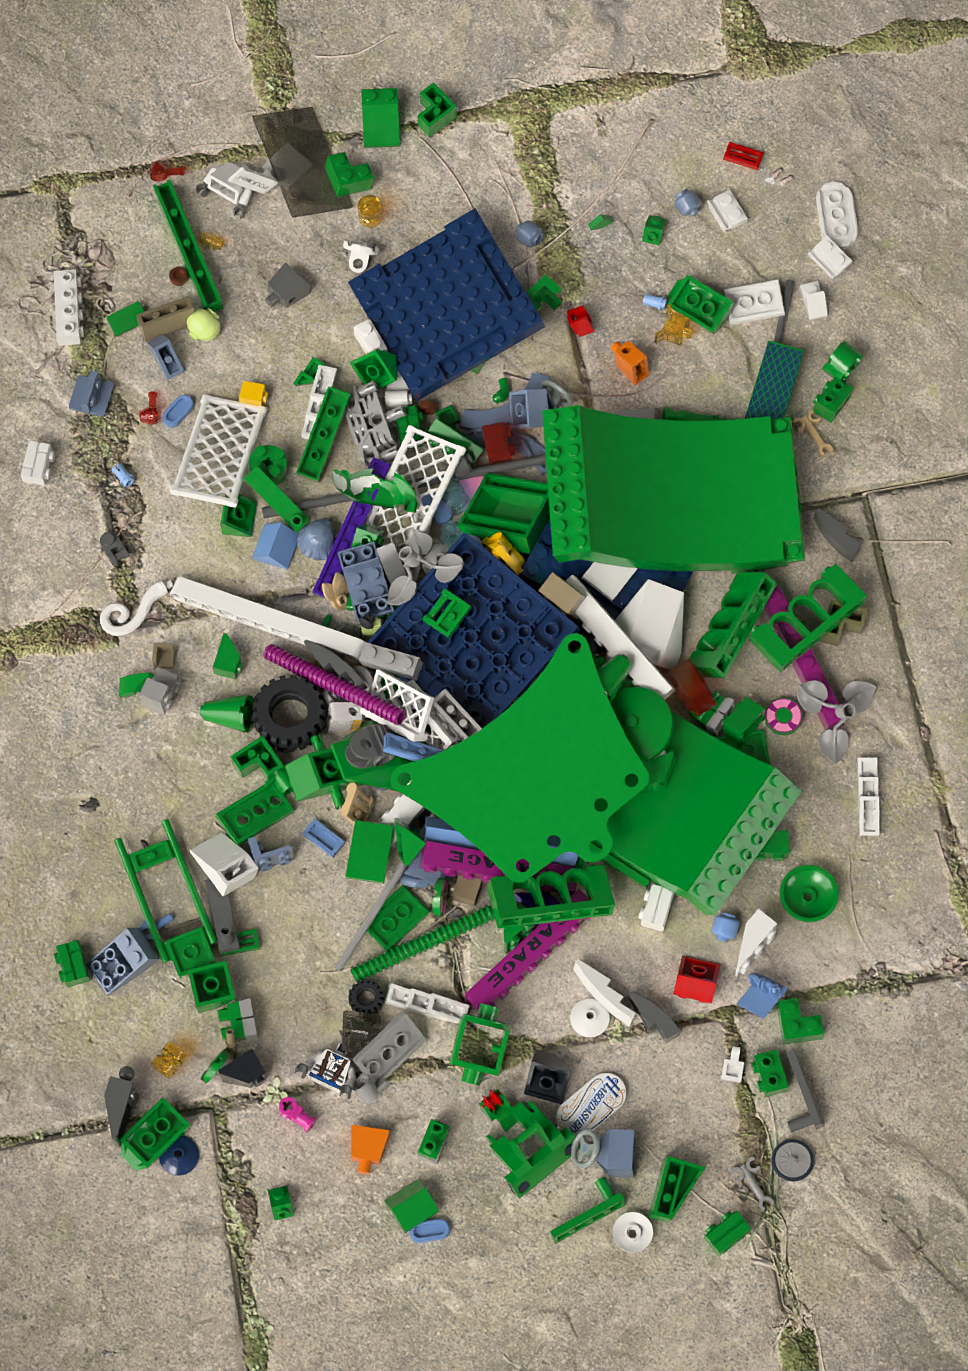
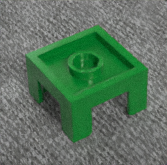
M547 275L543 276L526 292L537 312L541 309L540 304L546 302L553 310H556L561 305V300L555 295L560 294L562 288Z

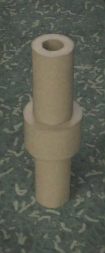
M230 1028L226 1030L227 1040L225 1045L226 1049L231 1052L229 1060L233 1061L237 1058L236 1050L238 1049V1044L235 1039L234 1030Z

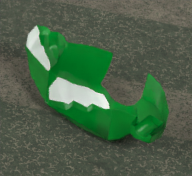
M338 469L332 470V480L336 489L353 501L392 509L404 506V511L416 513L418 502L415 492L401 475L394 472L393 481H389L371 474L373 469H364L353 474L344 469L341 471ZM375 488H377L379 491L373 502L371 497Z

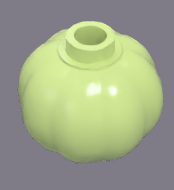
M202 308L195 309V312L187 319V327L190 331L188 335L195 341L198 339L202 341L215 339L220 332V324L217 321L219 316L209 308L207 310Z

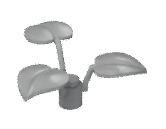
M413 529L407 546L399 551V558L405 563L403 567L406 568L409 577L400 576L393 581L386 603L389 605H400L406 603L415 595L417 583L412 581L413 575L409 567H416L421 561L437 569L435 573L436 579L446 583L453 580L461 571L464 565L463 559L456 554H445L440 557L438 565L423 559V556L431 552L434 542L428 534Z
M808 681L799 684L797 697L805 711L818 713L823 705L834 708L836 716L841 719L833 727V730L827 729L819 737L820 750L833 763H838L843 758L848 747L846 731L837 730V728L842 723H845L846 719L853 718L856 712H864L870 706L876 690L875 685L864 681L850 682L842 691V695L847 701L843 704L834 705L824 702L827 699L828 692L823 683Z

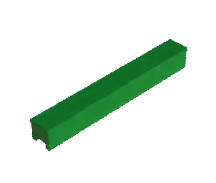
M169 179L167 183L159 186L153 185L154 194L203 309L207 310L209 308L213 312L223 309L219 293L171 180Z

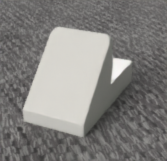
M818 281L800 285L799 289L809 320L827 317L825 293L820 290Z

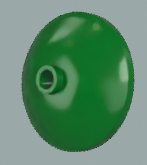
M802 865L787 873L781 883L779 895L784 910L791 917L801 922L814 923L827 918L834 911L838 902L839 891L835 879L825 869L814 865ZM810 895L811 900H806L804 896Z

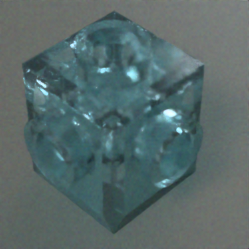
M451 520L444 523L443 527H440L442 532L439 534L443 545L447 544L449 549L463 534L457 527L458 521L454 522Z

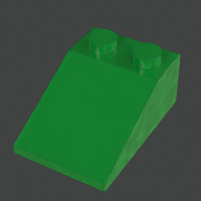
M398 88L361 89L364 148L400 147Z

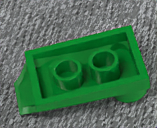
M689 275L684 279L677 280L666 297L668 299V307L712 334L719 331L730 315L734 305L733 301Z
M162 1097L120 1139V1155L135 1171L148 1169L180 1137L187 1133L191 1125Z

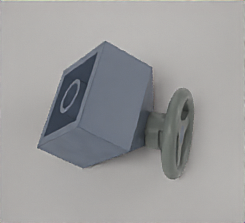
M544 380L541 383L542 389L509 392L511 429L543 427L542 411L555 409L557 405L563 407L571 406L573 403L571 395L561 385L551 380Z
M589 1128L581 1130L576 1135L572 1143L571 1156L577 1167L582 1169L588 1168L596 1161L610 1177L634 1178L636 1135L634 1130L609 1129L600 1140L597 1133ZM585 1135H590L593 1138V1142L586 1141ZM579 1142H580V1144H581L580 1151H581V1152H580V1155H579V1157H578V1155H577V1149H578V1144H579ZM585 1157L589 1158L588 1161L583 1162Z

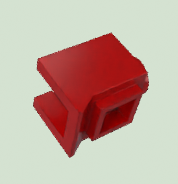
M584 305L566 311L569 325L575 334L582 337L594 332L592 319Z

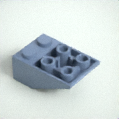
M138 927L126 928L86 965L108 996L145 972L160 958Z

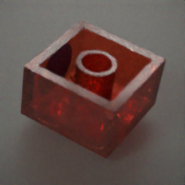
M505 422L482 426L489 463L495 464L513 460L512 456L516 454L514 444H510L509 437H512L510 426L506 425Z
M690 658L670 669L673 676L670 680L675 688L678 687L676 692L681 701L685 700L684 704L689 712L693 710L696 716H699L717 705L705 679Z

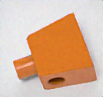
M619 341L613 343L611 350L614 352L616 365L634 386L649 376L647 356L630 341L625 342L623 345Z
M351 1125L352 1161L359 1162L358 1173L369 1174L371 1164L380 1165L390 1137L389 1130Z

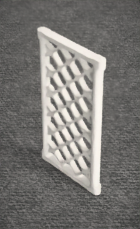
M202 395L201 406L170 493L236 507L238 504L237 497L249 464V459L268 409L263 406ZM210 404L219 405V406L213 408ZM229 408H234V409H237V410H235V411H230ZM226 409L228 414L220 417L216 411ZM246 411L257 414L249 415ZM243 412L246 418L237 420L234 415ZM214 414L217 419L208 422L204 418L205 415ZM232 418L235 423L227 426L223 420ZM249 421L253 424V427L244 429L241 424ZM221 423L224 428L214 431L211 426ZM239 427L242 432L233 435L229 429ZM209 428L212 433L203 436L200 430ZM227 432L230 437L221 440L218 435ZM246 436L248 442L240 444L236 438ZM215 437L219 442L209 445L206 440ZM234 441L237 446L228 449L225 443ZM205 443L207 448L201 451L195 448V444ZM222 446L225 452L216 454L213 449ZM240 450L244 455L243 457L234 458L231 453ZM211 452L214 457L205 460L202 454ZM226 455L230 456L232 461L226 464L220 460V458ZM199 457L202 463L193 465L190 459ZM218 461L221 466L211 469L208 464ZM233 464L239 468L238 472L233 473L227 470V467ZM206 466L209 472L199 474L196 469ZM224 470L227 476L218 478L215 473ZM193 471L198 476L188 480L185 474ZM212 475L216 481L207 484L203 478ZM231 479L234 485L226 488L221 482ZM201 481L204 484V486L199 489H195L192 486V483ZM218 484L223 489L213 493L210 487ZM189 486L192 490L182 489L181 487ZM208 490L210 494L202 493V491ZM226 494L230 498L221 497L220 495Z
M408 425L407 434L385 480L393 481L394 472L399 474L397 470L400 464H407L409 472L402 475V477L411 476L413 483L410 486L415 488L416 498L420 503V508L416 510V513L422 511L425 517L422 523H415L413 515L416 513L408 512L403 516H399V507L384 510L383 507L373 505L365 522L366 525L376 529L387 527L388 535L383 537L384 541L390 539L392 543L394 542V536L402 533L404 542L397 545L398 548L408 544L405 535L406 531L414 528L418 532L426 533L455 469L467 450L465 447L455 445ZM416 433L425 438L416 442L413 436ZM430 440L438 442L440 445L431 448ZM427 442L428 451L420 454L418 445ZM446 446L455 449V454L447 455ZM415 447L417 455L408 459L405 455L407 449ZM443 448L444 457L435 460L434 451ZM431 454L433 461L423 465L422 457ZM419 459L420 468L412 471L410 462ZM447 460L449 463L447 471L439 472L438 463ZM435 465L436 474L427 477L426 468ZM423 471L424 479L415 482L414 474ZM439 477L441 480L439 488L431 489L430 480ZM426 482L428 491L419 494L418 485ZM430 494L433 498L430 506H423L421 498ZM395 510L396 519L388 522L386 513ZM383 515L384 524L376 527L373 523L375 516ZM410 516L412 525L403 528L402 519ZM399 522L400 530L391 534L389 526Z

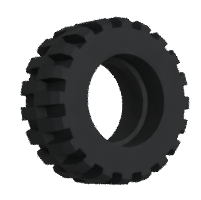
M285 675L279 676L280 680L277 681L273 678L269 680L270 685L264 684L260 688L261 693H257L255 696L252 715L256 731L259 732L260 737L263 735L272 748L277 746L279 751H284V748H286L288 752H294V748H299L301 751L305 749L306 744H309V746L313 745L310 738L315 735L318 738V734H322V730L325 729L327 719L325 700L322 697L321 691L317 690L316 685L313 682L308 683L304 677H301L299 680L296 675H290V678H285ZM297 700L307 707L308 715L297 726L282 727L273 721L272 711L282 701Z

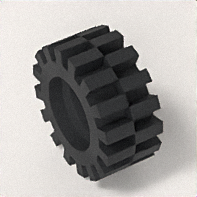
M367 979L357 981V984H353L352 989L349 990V1005L352 1011H355L357 1015L361 1014L362 1017H366V1015L371 1017L374 1013L376 1015L384 1004L382 987L380 988L377 982L374 983V980L371 979L370 981H367ZM364 991H369L374 995V1000L369 1005H363L359 1002V995Z

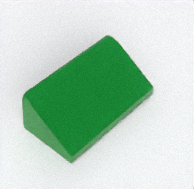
M139 301L106 317L115 337L139 326L136 315L144 312Z

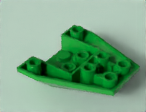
M374 720L330 745L343 780L397 791L391 784L390 777L392 772L399 766L414 762L395 756L392 760L379 767L371 766L360 769L352 766L347 761L345 750L351 737L355 732L366 726L380 724ZM389 729V732H390L391 734H394V735H397V736L406 738V737H404V736H402V735L396 733L395 731ZM406 772L398 776V783L402 786H406L411 781V776Z

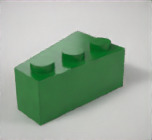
M438 414L426 433L465 447L467 449L465 454L469 452L474 461L471 463L473 466L483 451L484 446L468 434H464L456 429L457 426L453 423L450 425L442 420L443 416ZM430 440L432 447L440 445V443ZM446 446L445 448L447 455L456 452L455 449Z
M670 1156L665 1157L662 1160L648 1218L665 1223L671 1221L706 1167Z

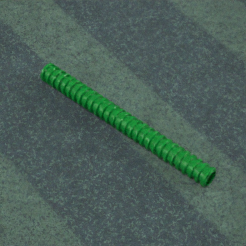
M491 903L490 906L485 905L483 909L479 908V911L474 910V913H468V916L463 915L461 919L457 918V921L452 920L450 924L446 923V926L441 925L439 929L435 928L433 932L430 930L428 934L424 933L422 937L419 935L417 939L413 938L411 942L408 940L406 944L402 943L400 947L397 945L395 949L391 948L389 952L384 951L385 954L380 953L378 957L373 956V959L369 958L367 962L362 961V964H356V967L351 966L350 970L355 981L364 980L367 976L370 978L372 974L377 975L378 971L381 973L383 969L388 970L389 966L392 968L394 964L398 965L400 961L405 962V959L409 960L411 956L416 957V954L420 955L422 951L427 952V949L431 950L433 946L438 947V944H444V941L449 942V939H455V936L460 937L462 933L466 934V931L471 932L473 928L477 929V926L482 927L483 923L488 924L490 920L493 922L495 916Z

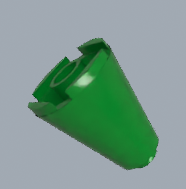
M617 654L596 668L610 704L613 702L632 667L630 664L631 660L624 654Z
M248 694L205 701L200 707V716H203L205 721L243 733H249L254 725V721H251V716L253 714L252 706L255 701L253 696Z

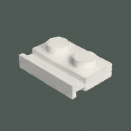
M730 190L715 196L712 200H707L708 208L724 233L747 222V216Z
M828 236L821 240L811 252H808V256L832 280L852 264V260Z

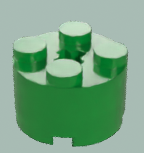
M843 340L829 357L828 363L825 362L821 370L833 379L836 377L846 382L851 372L858 367L864 356L855 347Z
M273 445L257 446L252 452L249 459L250 472L258 466L276 485L285 481L288 467L286 456L282 449Z

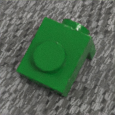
M649 215L644 227L642 241L660 245L667 219Z
M288 1186L269 1189L268 1195L274 1220L293 1217L294 1213Z

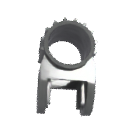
M372 724L353 734L345 750L346 759L352 766L360 769L371 766L379 767L396 756L383 752L384 736L386 733H390L387 725Z

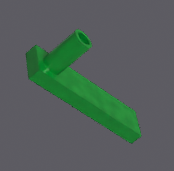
M258 466L244 478L296 533L310 520Z
M593 843L589 844V849L592 853L601 852L602 849ZM610 854L601 859V861L647 890L651 884L650 880ZM578 857L576 866L572 867L584 870L589 862Z
M602 1177L595 1182L605 1201L551 1230V1238L555 1244L625 1206V1200L621 1192L615 1194L606 1177Z

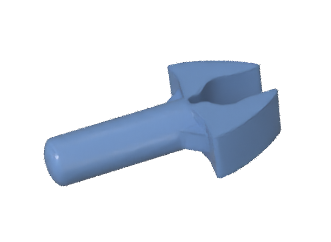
M169 913L155 922L157 929L159 930L173 921L174 917ZM146 920L140 927L142 933L145 930H149ZM151 933L145 936L147 941H154Z

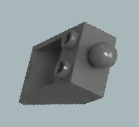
M124 1066L119 1070V1078L110 1076L104 1094L111 1137L118 1148L121 1146L120 1139L124 1136L132 1106L137 1104L139 1093H137L134 1083L131 1082L135 1072L130 1066Z

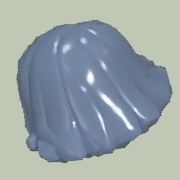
M326 518L317 519L308 526H303V529L298 531L299 535L296 541L301 549V554H305L307 558L311 557L315 561L327 560L336 540L330 520Z

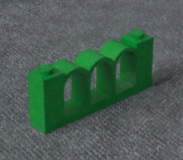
M836 563L832 567L827 566L821 572V579L814 581L810 585L807 596L800 595L792 599L788 612H778L771 617L768 625L764 622L761 626L756 625L750 631L749 641L779 673L783 672L865 603L867 595ZM818 589L829 591L843 606L830 616L813 598L812 593ZM807 606L823 623L810 633L793 614L792 610L795 607ZM778 622L788 623L803 640L790 649L774 632V624Z
M765 572L737 573L729 586L730 590L721 601L722 609L717 611L710 620V631L706 632L698 641L696 651L692 652L684 667L696 668L697 678H725L775 589L777 582Z
M590 865L585 867V870L573 868L565 872L563 877L556 872L547 871L541 873L536 880L530 877L526 881L518 883L511 881L507 876H495L490 878L487 888L498 929L608 916L613 914L615 901L604 865ZM577 882L581 884L586 890L589 901L572 903L567 883ZM544 885L555 887L560 894L562 904L545 906L540 887ZM518 888L528 890L533 896L535 907L518 909L513 890Z

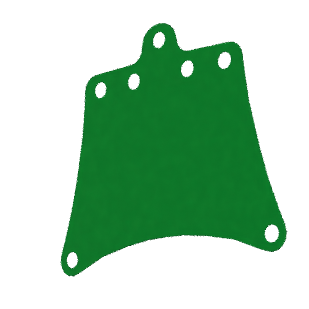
M575 633L566 636L562 640L545 670L528 690L495 720L460 743L434 756L397 767L392 772L390 778L395 790L425 807L479 848L511 881L518 883L526 881L565 852L576 853L587 862H597L605 858L610 853L613 844L612 837L607 829L608 819L648 785L649 773L627 739L600 681L586 638ZM573 640L579 641L581 644L580 652L575 654L568 650V644ZM404 772L411 776V782L406 786L398 783V776ZM628 774H635L638 777V784L636 786L629 787L625 784V777ZM603 798L607 801L608 807L605 811L600 812L595 809L594 803L597 799ZM557 835L560 838L561 843L559 847L550 848L548 846L547 839L549 836ZM599 840L602 843L603 848L601 852L592 853L590 851L589 844L591 841ZM519 859H526L529 862V869L527 871L519 872L516 869V862Z

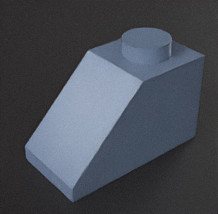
M162 334L147 342L154 359L168 380L184 372L170 340Z

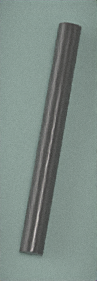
M786 280L782 299L785 315L779 316L774 342L780 344L794 283L792 280Z

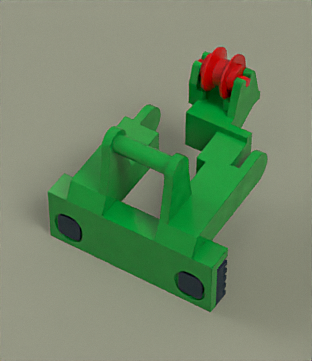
M498 1089L493 1092L489 1090L490 1095L487 1097L482 1095L483 1100L479 1103L481 1111L491 1121L496 1119L505 1132L517 1122L525 1130L515 1139L510 1140L502 1136L496 1141L490 1134L486 1136L491 1144L490 1147L493 1153L511 1171L504 1178L512 1192L520 1199L571 1157V1148L575 1136L567 1127L559 1131L531 1101L527 1102V1105L533 1113L521 1101L512 1108ZM535 1134L545 1145L529 1159H526L519 1145Z

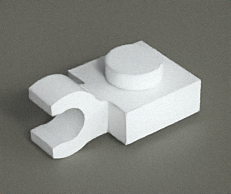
M733 1046L730 1060L724 1059L721 1080L741 1083L744 1062L738 1061L740 1047Z

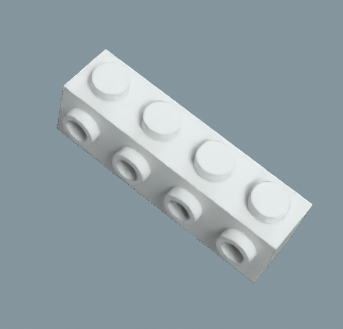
M76 269L54 271L56 334L59 346L81 344V337H84L83 326H80V321L83 320V311L79 309V304H82V293H79L78 287H82L81 276H77Z

